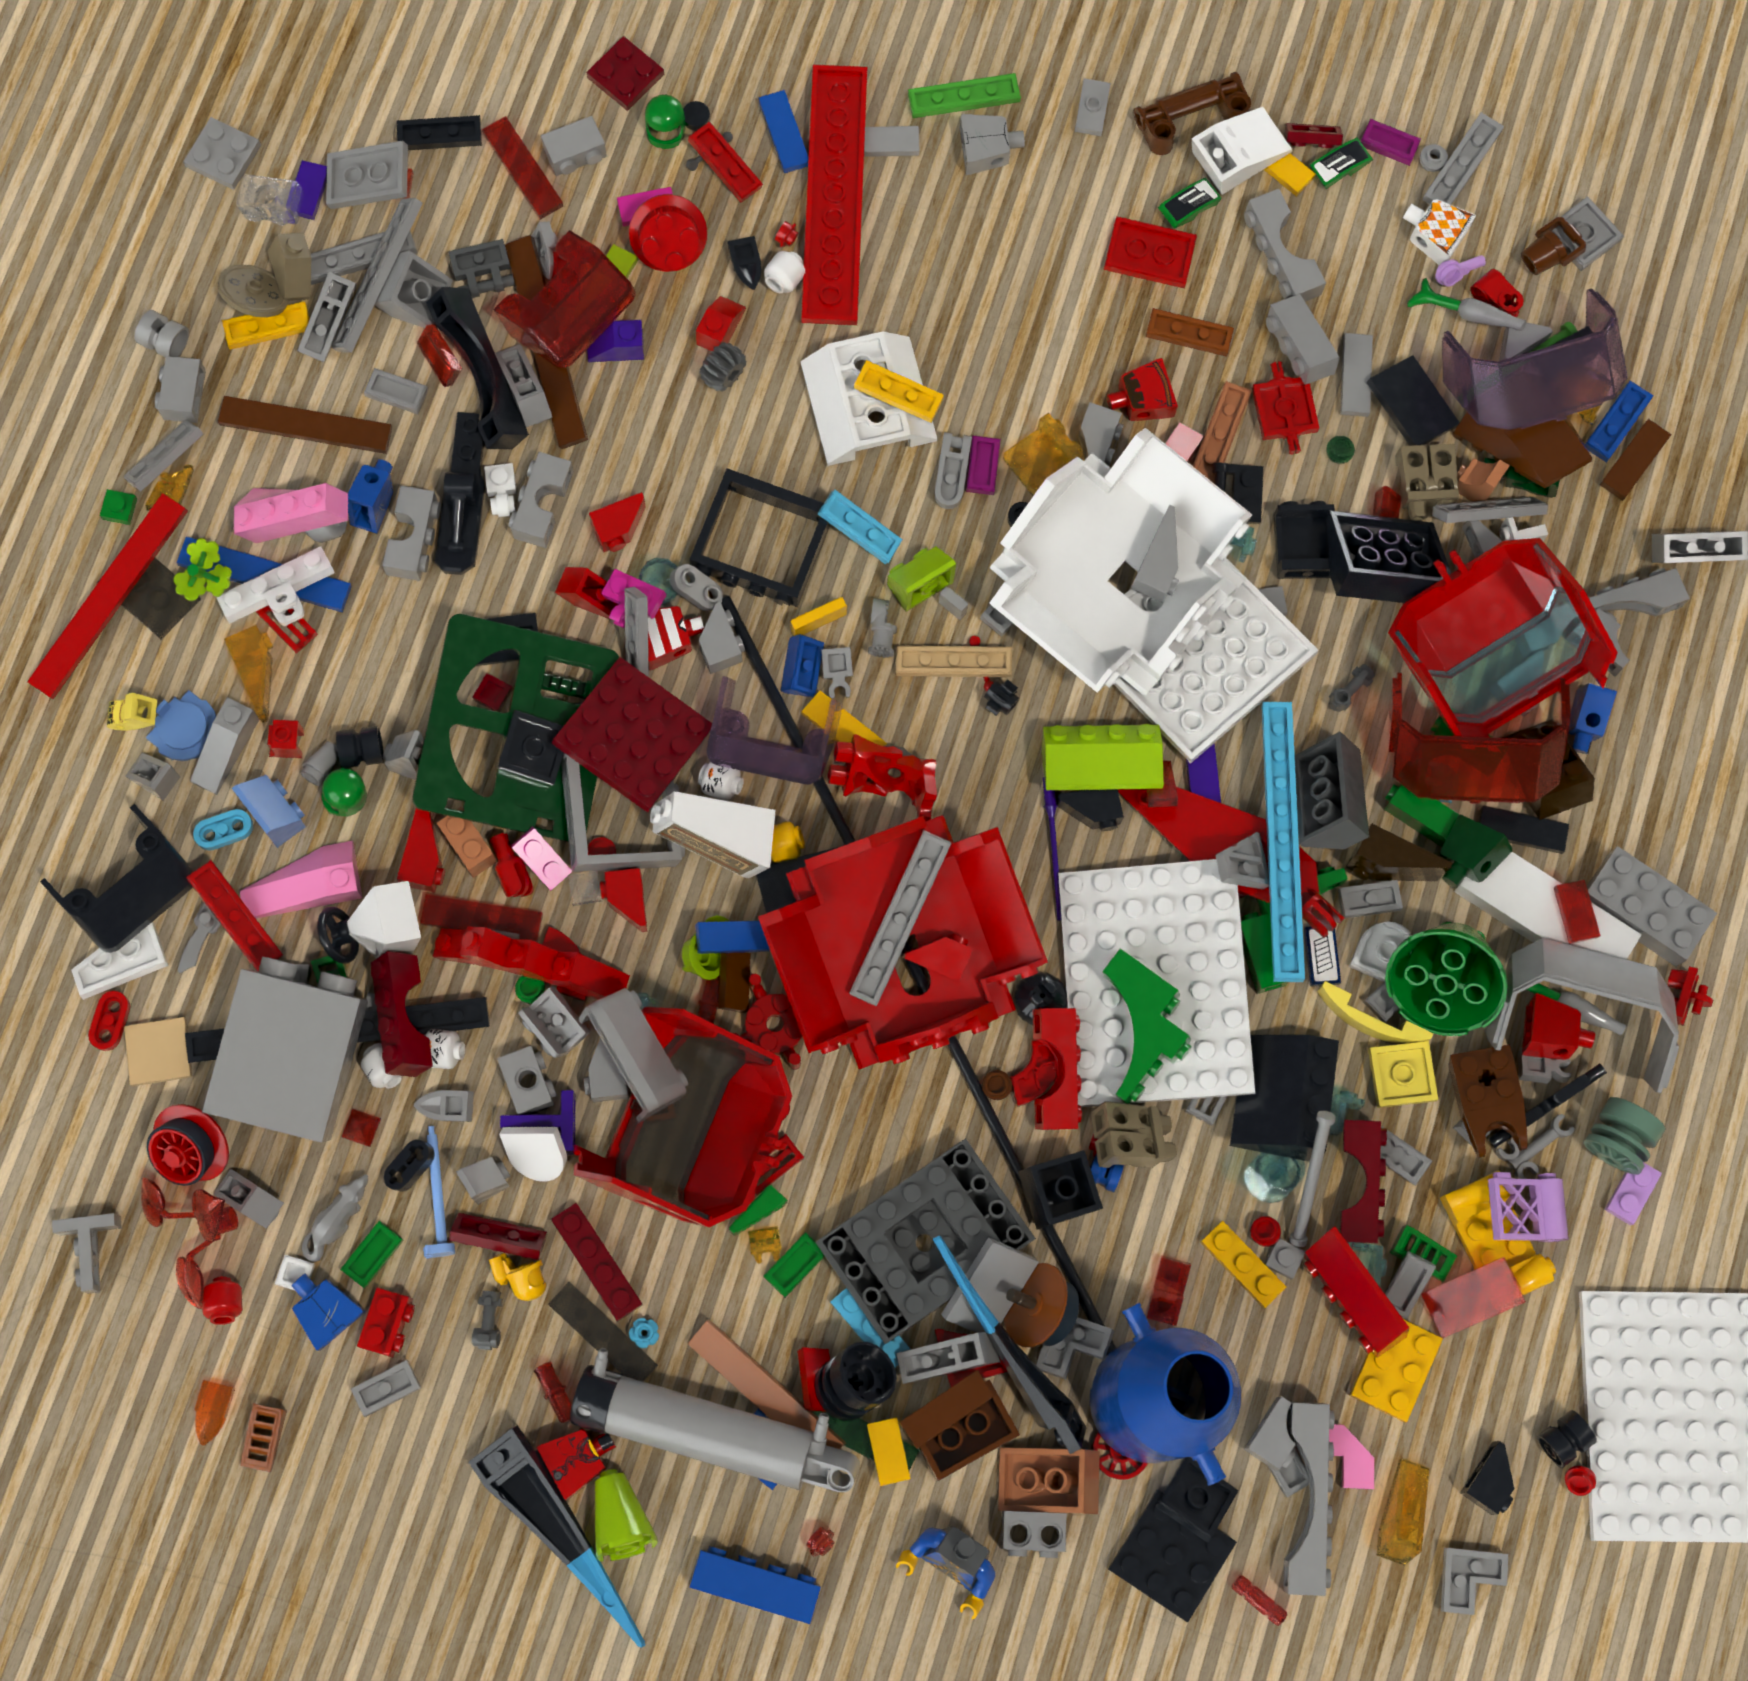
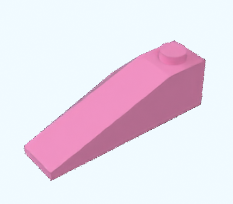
M353 841L323 846L241 890V900L257 919L361 899L362 892Z

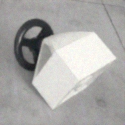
M409 881L372 887L351 917L337 907L325 908L318 917L317 932L321 945L328 956L341 964L350 963L358 954L359 943L376 958L387 951L412 954L421 939ZM333 916L337 917V918L340 919L341 921L338 922V923H336V921H335V919L333 918ZM326 924L331 931L332 944L327 935ZM350 943L348 954H340L341 946Z

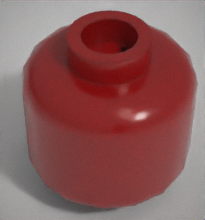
M216 1277L202 1289V1313L207 1319H210L211 1323L217 1325L230 1324L242 1313V1287L238 1283L231 1281L230 1277Z

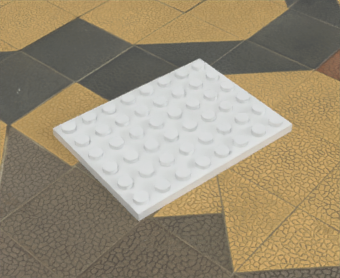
M1217 860L1058 873L1068 1008H1076V1015H1079L1080 1030L1076 1033V1043L1080 1046L1081 1058L1077 1063V1075L1081 1077L1078 1105L1081 1107L1100 1106L1104 1102L1126 1104L1117 1097L1116 1093L1128 1073L1132 1060L1134 1046L1133 1024L1124 998L1102 973L1120 948L1178 989L1180 993L1178 999L1181 1002L1172 1015L1166 1014L1164 1017L1190 1035L1191 1041L1189 1044L1192 1046L1182 1061L1177 1059L1173 1064L1163 1057L1161 1060L1164 1063L1162 1069L1154 1078L1149 1076L1143 1084L1146 1087L1144 1093L1136 1102L1131 1100L1129 1104L1256 1094L1238 885L1221 882Z
M1580 1291L1579 1307L1585 1421L1597 1438V1442L1586 1450L1587 1468L1594 1472L1597 1479L1595 1488L1588 1494L1591 1541L1748 1543V1293Z

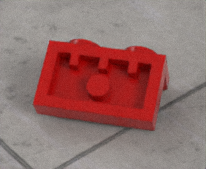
M377 1287L357 1347L394 1358L395 1352L400 1353L405 1341V1335L402 1334L405 1322H411L415 1311V1305H412L413 1298Z

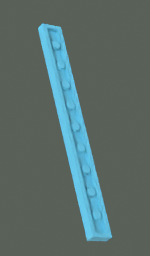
M1263 702L1261 709L1273 982H1304L1305 964L1292 702Z

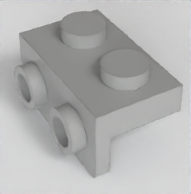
M549 987L529 1007L522 1008L518 1012L523 1019L522 1023L525 1028L536 1035L541 1042L542 1049L554 1058L567 1055L591 1033L584 1023H580L579 1016L555 987Z

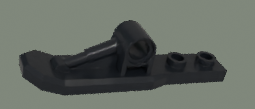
M457 412L451 469L445 473L439 532L434 559L435 564L445 574L463 575L476 565L485 483L481 473L484 441L477 426L479 418L477 413Z

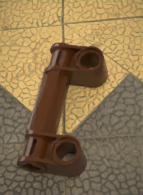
M1233 72L1230 74V77L1216 81L1213 79L1162 99H1157L1155 104L1143 108L1140 106L1135 107L1134 118L1150 150L1156 155H1166L1171 152L1174 144L1176 128L1172 120L1217 105L1224 120L1249 112L1251 99L1243 86L1241 77L1237 72Z

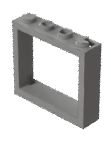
M563 754L561 769L572 872L676 867L682 857L685 856V848L667 840L668 852L588 855L579 763L567 754ZM674 780L662 794V799L674 791L679 792L678 784H674Z

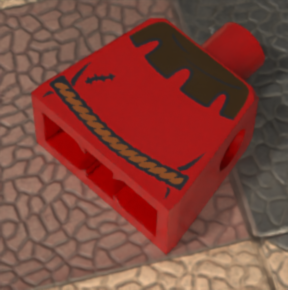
M1162 358L1123 374L1118 385L1119 391L1107 394L1109 409L1116 410L1125 407L1130 421L1172 418L1175 416L1178 407Z

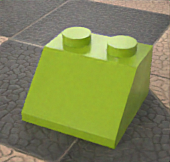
M937 546L930 550L927 548L922 549L914 555V560L905 565L900 563L889 571L887 585L905 612L954 583L956 562Z

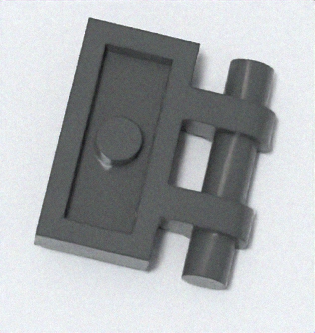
M503 239L449 251L456 281L464 279L468 281V285L458 288H468L472 298L480 297L481 293L496 290V292L505 291L504 288L515 285L512 274L503 277L500 274L502 270L511 269ZM492 273L493 279L476 282L475 277Z

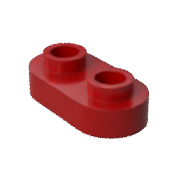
M109 991L103 994L98 1001L88 1037L90 1043L101 1051L113 1050L121 1041L131 1008L130 1002L125 995L118 991ZM119 1003L120 1009L115 1013L111 1012L112 1005ZM109 1031L111 1033L110 1039L103 1041V1033Z

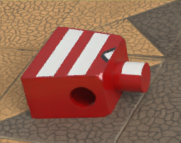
M673 606L659 608L654 619L648 618V667L650 671L692 651L689 637L703 632L704 626L701 616L684 620L681 608Z

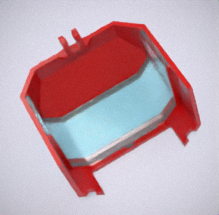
M1541 538L1502 541L1466 565H1464L1456 550H1452L1449 552L1450 559L1458 570L1449 575L1443 562H1440L1439 559L1433 562L1442 580L1403 603L1388 632L1411 673L1462 748L1474 749L1475 747L1487 748L1488 751L1492 752L1500 751L1489 737V733L1588 672L1604 688L1608 679L1605 676L1610 663L1614 664L1618 654L1585 590Z

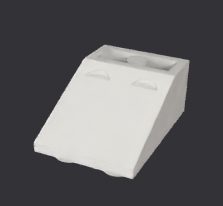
M1263 107L1216 123L1192 138L1193 154L1221 195L1292 152V148Z

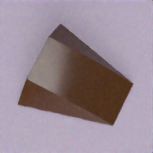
M1520 374L1476 399L1453 432V437L1460 441L1465 439L1472 443V448L1479 452L1484 450L1492 454L1495 461L1502 460L1515 467V472L1543 488L1552 485L1592 462V456L1546 380L1526 374Z

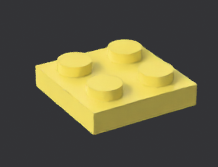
M1429 1041L1371 1047L1368 1049L1377 1108L1436 1102L1438 1100Z

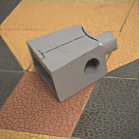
M961 114L959 129L966 175L1009 164L1010 149L1024 148V132H1008L1005 117Z

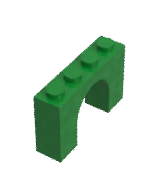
M1439 715L1430 728L1434 732L1431 739H1423L1415 751L1419 757L1415 763L1409 761L1401 772L1400 776L1404 779L1398 787L1394 784L1384 799L1389 802L1384 810L1440 847H1443L1459 814L1439 802L1430 793L1425 781L1429 762L1441 758L1456 759L1488 779L1508 752L1509 747L1489 735L1500 752L1488 751L1487 748L1475 747L1474 749L1462 748Z

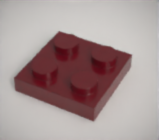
M625 36L586 72L587 78L626 111L665 75L664 69Z

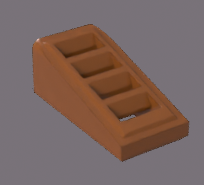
M253 1403L240 1466L272 1472L287 1410ZM261 1415L275 1418L274 1424L261 1422ZM258 1427L272 1430L271 1437L256 1434ZM254 1440L270 1443L269 1448L253 1446ZM251 1452L267 1455L266 1462L251 1459Z

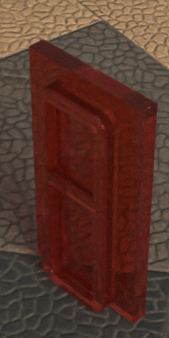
M1505 1257L1421 1293L1430 1316L1433 1318L1442 1338L1526 1302L1521 1292V1287Z

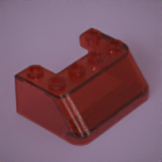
M571 230L559 240L556 246V252L559 257L567 263L531 301L520 294L508 295L493 309L512 338L559 368L571 366L631 304L636 296V291L631 282L598 247Z

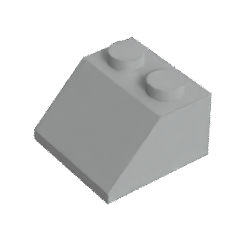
M401 252L395 260L375 306L395 319L431 330L434 329L435 322L426 302L441 287H451L453 280L413 252Z

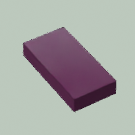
M1371 118L1361 139V143L1366 149L1410 166L1421 141V138Z
M972 436L966 492L994 495L1001 439Z

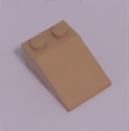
M1000 1447L998 1511L1098 1514L1100 1451L1080 1449L1070 1454L1068 1449Z

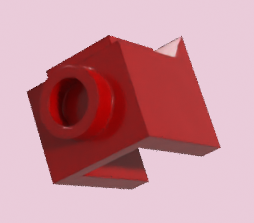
M273 720V725H269L268 733L269 757L302 758V751L297 745L298 736H304V729L299 721Z

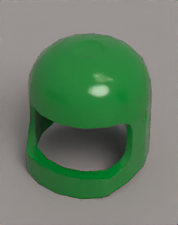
M658 95L652 98L646 106V132L648 140L653 146L662 149L674 148L681 143L686 130L684 108L680 101L671 95ZM648 125L654 130L661 132L672 131L681 125V131L678 137L663 141L651 135Z
M340 768L327 775L323 782L322 801L329 814L348 817L359 812L365 805L367 792L364 781L357 772L351 769Z

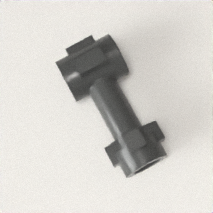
M1362 664L1360 667L1357 666L1352 671L1354 678L1344 688L1335 689L1330 694L1329 705L1332 710L1337 712L1346 711L1351 705L1350 700L1353 694L1362 685L1368 687L1373 682L1372 679L1375 677V673L1369 666Z
M482 1291V1297H479L478 1304L484 1306L481 1328H474L472 1334V1345L478 1347V1349L492 1350V1348L499 1347L501 1332L494 1329L496 1307H502L503 1299L500 1298L501 1292Z

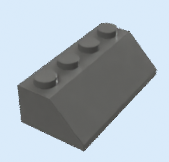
M1339 731L1296 754L1295 774L1299 844L1302 847L1346 849L1368 838L1369 829L1360 749Z

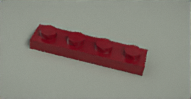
M577 1203L551 1219L617 1322L643 1305Z

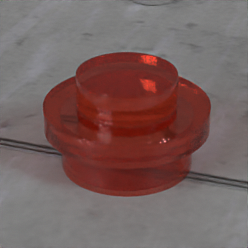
M820 1527L813 1533L806 1544L813 1557L819 1554L824 1556L831 1550L835 1543L832 1540L834 1532Z

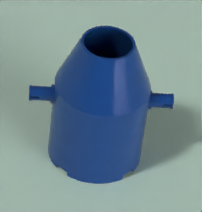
M1140 1303L1122 1311L1135 1337L1132 1338V1341L1124 1343L1111 1351L1096 1370L1092 1389H1090V1410L1099 1434L1112 1449L1122 1456L1142 1463H1161L1191 1457L1193 1461H1197L1208 1486L1226 1478V1475L1213 1451L1232 1430L1241 1406L1240 1379L1233 1361L1216 1341L1203 1333L1186 1328H1167L1159 1331L1151 1328ZM1184 1356L1195 1367L1203 1383L1206 1397L1204 1420H1194L1185 1417L1174 1408L1168 1397V1374L1173 1365Z

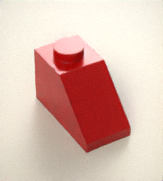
M722 296L716 299L707 308L696 329L697 345L713 351L714 347H719L721 343H729L746 307Z
M642 492L589 513L591 525L603 552L609 550L611 552L619 551L627 543L631 542L646 508Z
M565 567L555 590L557 595L578 608L610 619L609 616L614 607L619 605L604 598L601 594L607 584V581L588 568Z
M640 868L605 872V881H600L602 899H607L609 907L639 931L648 932Z
M952 934L951 939L943 936L906 951L902 958L960 982L974 949L967 946L969 940Z

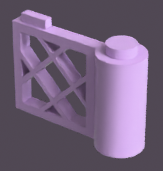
M1493 1173V1178L1488 1179L1493 1239L1538 1242L1569 1240L1563 1179L1556 1178V1173L1538 1174V1179H1512L1511 1173ZM1499 1185L1503 1186L1510 1194L1506 1202L1500 1197ZM1525 1186H1529L1530 1200L1528 1203L1520 1194ZM1515 1201L1523 1210L1518 1218L1510 1209ZM1505 1216L1513 1224L1508 1233H1504L1503 1228ZM1527 1217L1533 1222L1534 1234H1531L1523 1225Z

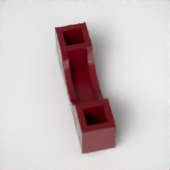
M387 951L371 962V976L375 992L374 1001L377 1007L378 1030L381 1037L385 1073L417 1077L433 1067L429 1038L415 1029L405 1009V999L408 991L421 983L417 955Z
M1344 1120L1343 1151L1359 1161L1366 1175V1188L1361 1199L1351 1208L1341 1211L1340 1233L1347 1242L1378 1244V1237L1384 1238V1219H1379V1207H1385V1189H1380V1177L1386 1176V1159L1380 1158L1381 1146H1386L1387 1128H1381V1121Z

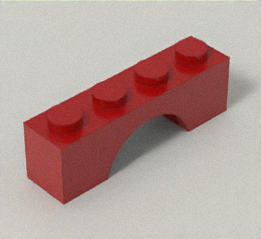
M1076 1008L1033 1009V1039L1049 1048L1054 1055L1057 1065L1054 1084L1047 1093L1035 1099V1129L1037 1130L1078 1129V1123L1082 1120V1109L1078 1105L1081 1077L1077 1075V1063L1081 1058L1080 1046L1076 1043V1033L1080 1030L1079 1015H1076Z

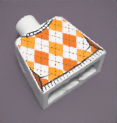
M1434 199L1426 212L1411 204L1403 219L1416 226L1410 241L1440 265L1442 262L1450 259L1471 227L1476 215Z

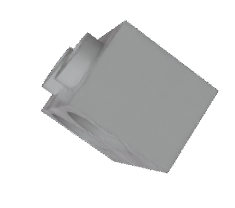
M1002 1511L1001 1549H1008V1556L1027 1557V1550L1039 1551V1557L1058 1558V1552H1066L1067 1513ZM1017 1524L1022 1525L1026 1530V1538L1021 1543H1015L1010 1538V1530ZM1046 1526H1052L1057 1531V1539L1050 1545L1044 1543L1041 1539V1531Z

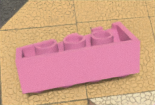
M327 483L300 490L253 488L234 506V534L256 544L348 521V493Z

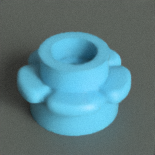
M639 1318L634 1321V1326L629 1330L630 1340L634 1341L635 1345L639 1348H647L649 1345H654L659 1338L657 1323L652 1319L646 1320L645 1318ZM643 1330L647 1331L646 1336H643L641 1334Z

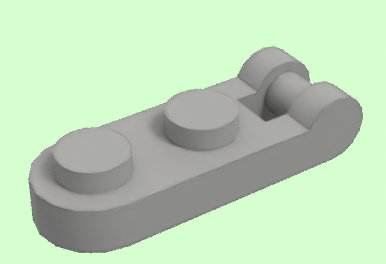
M944 432L934 493L935 501L941 508L953 509L962 501L972 436L964 435L962 438L952 436V433ZM950 447L961 449V453L950 452Z

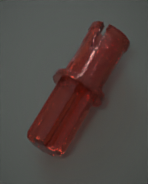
M720 976L712 980H706L702 1000H698L700 1005L698 1016L713 1024L719 1006Z
M552 1362L544 1363L534 1370L545 1392L543 1397L545 1400L549 1399L559 1421L567 1423L570 1421L572 1406L565 1392L567 1387L562 1385Z

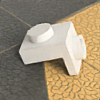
M1513 517L1506 518L1499 529L1501 541L1541 538L1544 541L1548 536L1545 524L1518 531Z

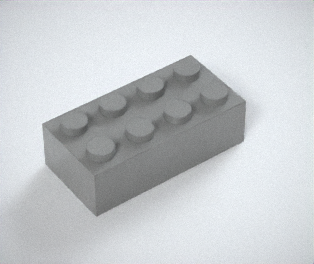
M1618 846L1606 856L1581 894L1585 899L1642 934L1638 942L1675 967L1689 958L1717 915V912Z

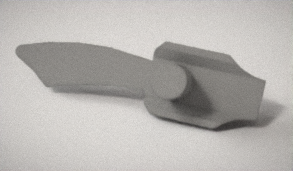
M205 903L194 918V923L198 929L190 938L183 951L178 967L179 973H183L187 969L196 966L200 951L208 934L216 933L221 925Z

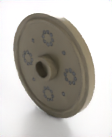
M234 265L225 269L219 277L218 290L220 295L231 307L242 313L255 317H272L282 313L287 307L289 299L282 297L275 275L263 268L252 265Z

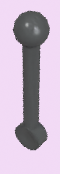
M725 132L722 135L728 143L733 139L731 132ZM699 155L695 159H689L686 167L691 171L696 170L698 163L703 158Z

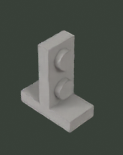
M111 1213L52 1220L53 1233L60 1236L78 1234V1238L74 1239V1253L76 1257L79 1256V1269L75 1271V1280L77 1287H81V1292L87 1294L101 1292L97 1232L122 1229L121 1216Z

